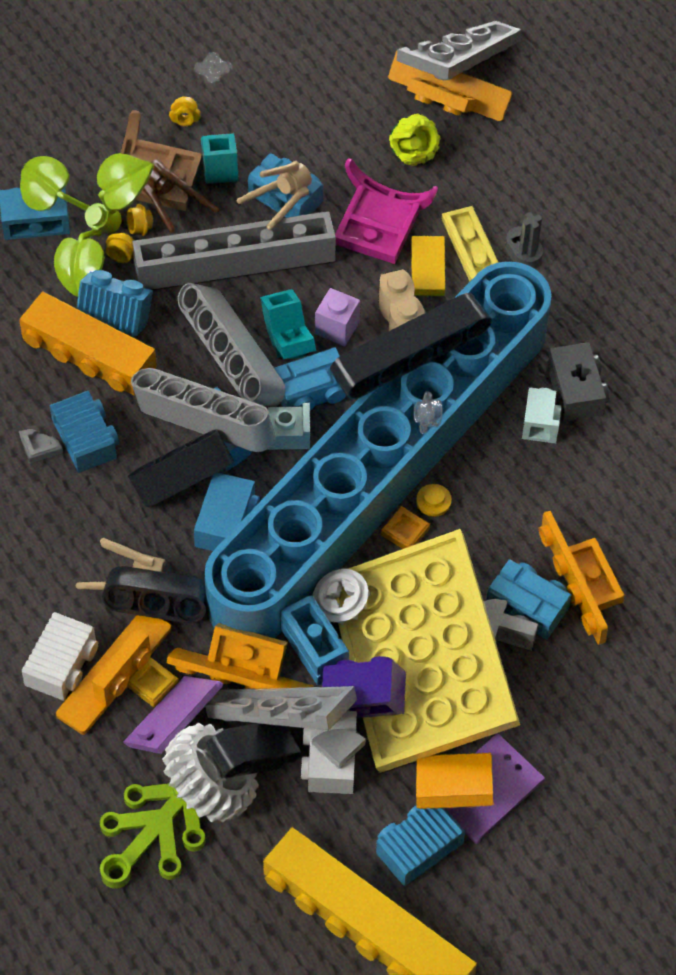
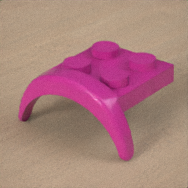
M347 159L345 163L346 173L357 190L335 233V245L395 264L419 211L427 208L432 203L438 187L434 186L431 190L423 193L397 191L374 181L358 168L353 159Z

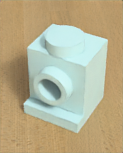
M529 388L522 439L556 443L561 405H555L556 391L549 388Z
M303 403V407H268L276 436V441L269 450L310 449L309 403Z

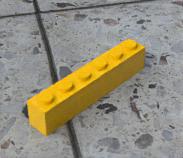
M292 827L263 860L265 880L274 890L280 893L286 890L296 898L295 903L302 911L308 915H313L314 912L326 920V927L339 938H343L346 935L357 944L356 949L363 957L370 961L378 959L386 965L389 975H475L477 966L475 961Z

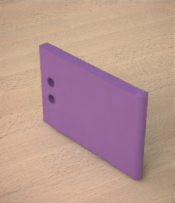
M184 676L123 742L130 748L161 754L169 745V742L192 721L222 688L223 683L221 681Z
M498 733L476 752L492 753L493 805L445 808L475 844L480 843L482 837L545 781V777Z

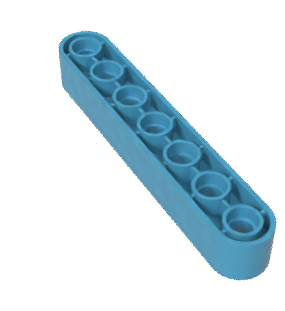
M510 261L495 263L482 269L457 296L464 293L473 294L492 318V323L488 330L464 345L358 398L214 549L205 566L207 612L214 628L218 623H221L231 628L271 638L278 636L282 632L281 611L307 596H313L318 582L326 574L340 569L530 363L544 345L551 304L550 286L540 272L526 264ZM289 540H301L302 542H288V541H289ZM245 588H256V589H259V590L254 591V592H243V591H240L241 589H245Z

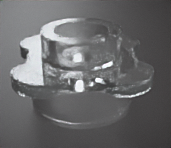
M215 52L207 54L204 61L195 64V72L201 74L202 78L210 83L222 81L226 73L232 71V64L222 60L219 54Z
M425 392L422 402H416L414 407V420L416 423H420V433L422 434L427 433L428 427H439L442 419V403L439 399H432L431 392Z

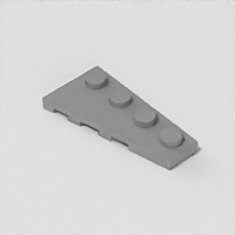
M493 21L466 29L465 35L453 33L445 35L441 43L432 45V42L428 40L418 43L417 50L410 51L407 47L397 49V61L433 74L437 79L450 80L465 70L471 69V67L488 60L491 56L518 43L521 38V29Z
M354 686L219 690L205 707L208 718L223 719L224 721H242L330 730L357 701Z

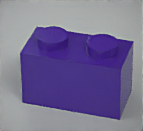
M378 656L373 657L369 662L358 663L353 660H341L337 662V665L323 666L322 687H355L357 701L347 711H357V718L404 714L406 671L393 659Z

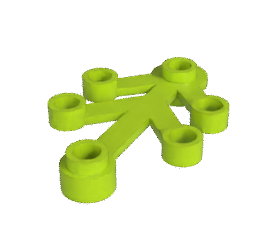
M132 784L124 791V801L129 808L139 809L145 805L146 801L168 800L161 809L125 814L107 812L100 818L101 832L108 837L117 836L122 830L144 827L121 855H109L101 862V879L106 886L115 889L124 887L131 879L132 866L158 836L161 850V859L158 864L160 875L164 879L173 880L181 874L182 866L180 859L176 856L172 820L182 808L186 824V830L182 836L184 847L193 852L199 851L204 847L206 841L205 833L200 828V821L194 808L187 809V803L182 798H177L178 792L175 788L170 787L169 784L144 787ZM133 792L142 794V798L139 801H131L128 797ZM111 819L118 822L117 827L114 829H107L104 826L105 822ZM191 834H197L201 837V840L196 844H191L187 841V838ZM168 862H173L177 865V868L173 872H166L163 866ZM114 869L123 871L122 877L118 879H112L109 873Z

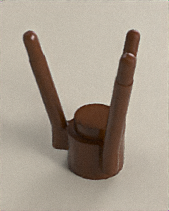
M160 160L151 162L154 168L143 191L151 198L169 232L173 233L175 228L159 200L157 192L166 194L176 185L213 212L218 213L220 211L219 207L174 175Z

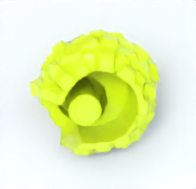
M414 114L399 120V123L394 126L389 140L393 153L404 164L416 166L419 163L424 164L434 158L439 149L440 135H438L435 123L432 120H429L426 116Z

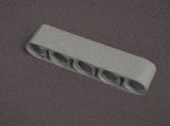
M194 283L185 284L179 292L178 305L239 396L260 405L278 406L285 395L284 382L222 293L212 287Z
M154 368L142 369L131 378L137 402L141 411L145 414L202 434L217 429L224 442L254 452L267 450L276 441L269 412L263 405Z

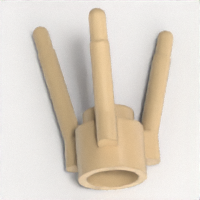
M296 160L285 166L261 171L260 177L262 178L280 175L277 180L237 199V203L242 204L276 188H279L284 194H294L267 224L268 230H272L301 198L309 194L307 187L312 182L311 174L304 164L298 163Z
M106 538L100 540L103 548L134 560V568L164 572L165 559L142 554ZM106 582L76 583V588L104 590ZM115 587V588H117L118 590H125L124 588H121V587Z

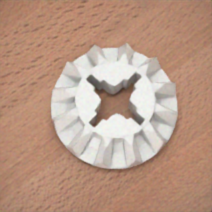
M338 569L326 574L318 582L313 593L314 599L330 623L338 622L342 625L350 619L357 620L358 614L363 609H367L368 596L371 595L363 576L350 569ZM343 586L345 592L350 597L346 598L344 604L340 607L334 598L340 597Z

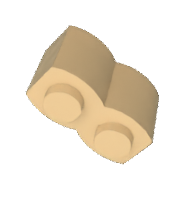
M404 269L380 276L379 308L383 317L389 322V331L425 313L421 302L414 296L415 287L413 280Z

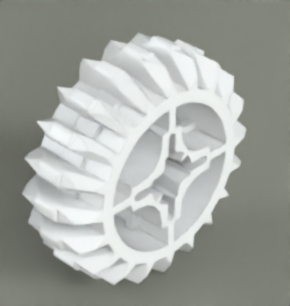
M197 723L194 726L182 729L169 742V745L165 748L166 755L162 759L167 766L163 772L171 778L169 786L176 789L178 792L177 798H182L187 803V809L194 808L199 818L206 815L211 822L217 819L225 822L241 815L256 797L255 790L259 785L254 778L257 773L224 778L207 746V742L213 736L224 730L219 729L216 731L211 724L203 726Z

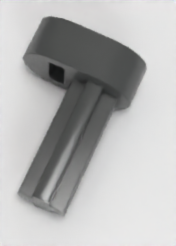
M531 212L526 213L525 219L522 221V227L518 226L510 229L507 233L505 244L506 251L513 262L526 264L534 269L541 264L543 248L539 242L542 217L540 215L533 216Z

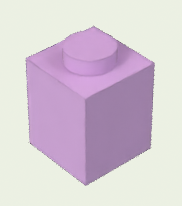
M330 288L315 312V335L346 346L360 322V300Z

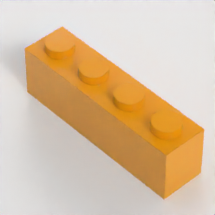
M43 291L19 319L22 337L28 345L33 348L42 347L50 351L53 357L62 363L67 361L73 363L89 377L94 378L98 376L107 381L110 387L118 392L126 391L135 396L131 384L133 375L142 369H156L157 367L154 348Z

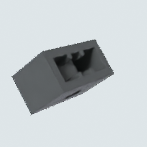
M590 343L550 348L547 368L554 391H556L558 405H561L563 422L602 416L605 403L609 402L610 395L607 383L601 382L599 376L601 374L600 359L598 355H593Z

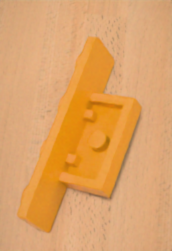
M397 51L388 75L390 80L408 86L407 91L416 94L414 99L431 105L433 101L444 104L443 110L461 116L462 112L473 111L494 120L502 121L512 97V91L465 73H460L450 80L437 79L433 74L398 62Z
M551 511L543 513L542 526L539 527L541 541L545 547L550 546L554 554V567L558 575H564L568 583V593L572 594L571 602L574 606L579 605L583 613L582 623L586 633L589 636L593 635L598 645L606 643L608 626L600 611L623 603L625 595L596 538L568 547Z
M136 615L56 711L57 719L80 734L85 735L114 699L124 692L129 679L147 664L151 654L170 633L171 625L163 619Z
M218 623L214 628L208 656L182 648H175L168 655L166 662L176 666L175 669L179 672L186 674L203 673L210 675L211 680L221 681L223 684L235 682L245 685V689L314 687L310 684L280 676L288 642L253 632L238 630Z

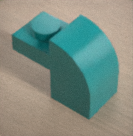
M234 133L202 136L201 149L205 183L238 182V161Z
M293 289L260 297L267 332L277 358L299 359L309 352L316 351L314 337L305 326L301 301Z

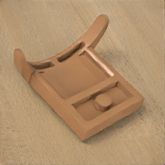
M133 110L129 115L121 153L148 162L160 160L174 175L182 179L191 188H194L202 164V154L139 140L141 114L139 111ZM176 185L166 194L156 193L164 207L186 211L191 197ZM143 190L135 199L153 204L151 198Z

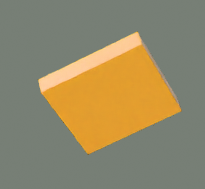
M492 753L432 755L418 758L416 770L417 808L492 806Z

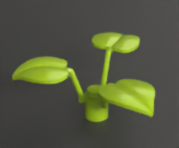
M122 153L109 156L101 164L97 173V183L102 189L98 196L103 204L95 203L91 206L61 191L69 181V173L64 164L59 160L48 156H38L32 158L24 165L21 171L20 190L22 199L28 207L37 211H46L53 207L57 197H60L86 211L85 220L92 230L81 233L78 240L73 238L62 240L54 256V267L60 282L76 297H78L80 281L90 271L102 270L104 264V251L101 245L89 237H100L102 232L112 234L119 229L122 218L118 210L128 207L142 192L154 168L151 162Z

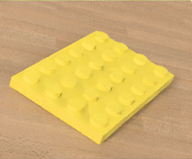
M461 529L348 568L363 576L371 594L368 596L367 609H363L358 614L357 620L350 619L345 621L344 625L338 623L343 643L349 650L348 660L358 663L369 662L373 657L384 656L393 659L406 671L404 714L363 718L375 767L379 773L417 761L418 758L432 756L520 725L465 537ZM343 586L340 597L334 598L340 607L344 604V600L350 597L345 592Z

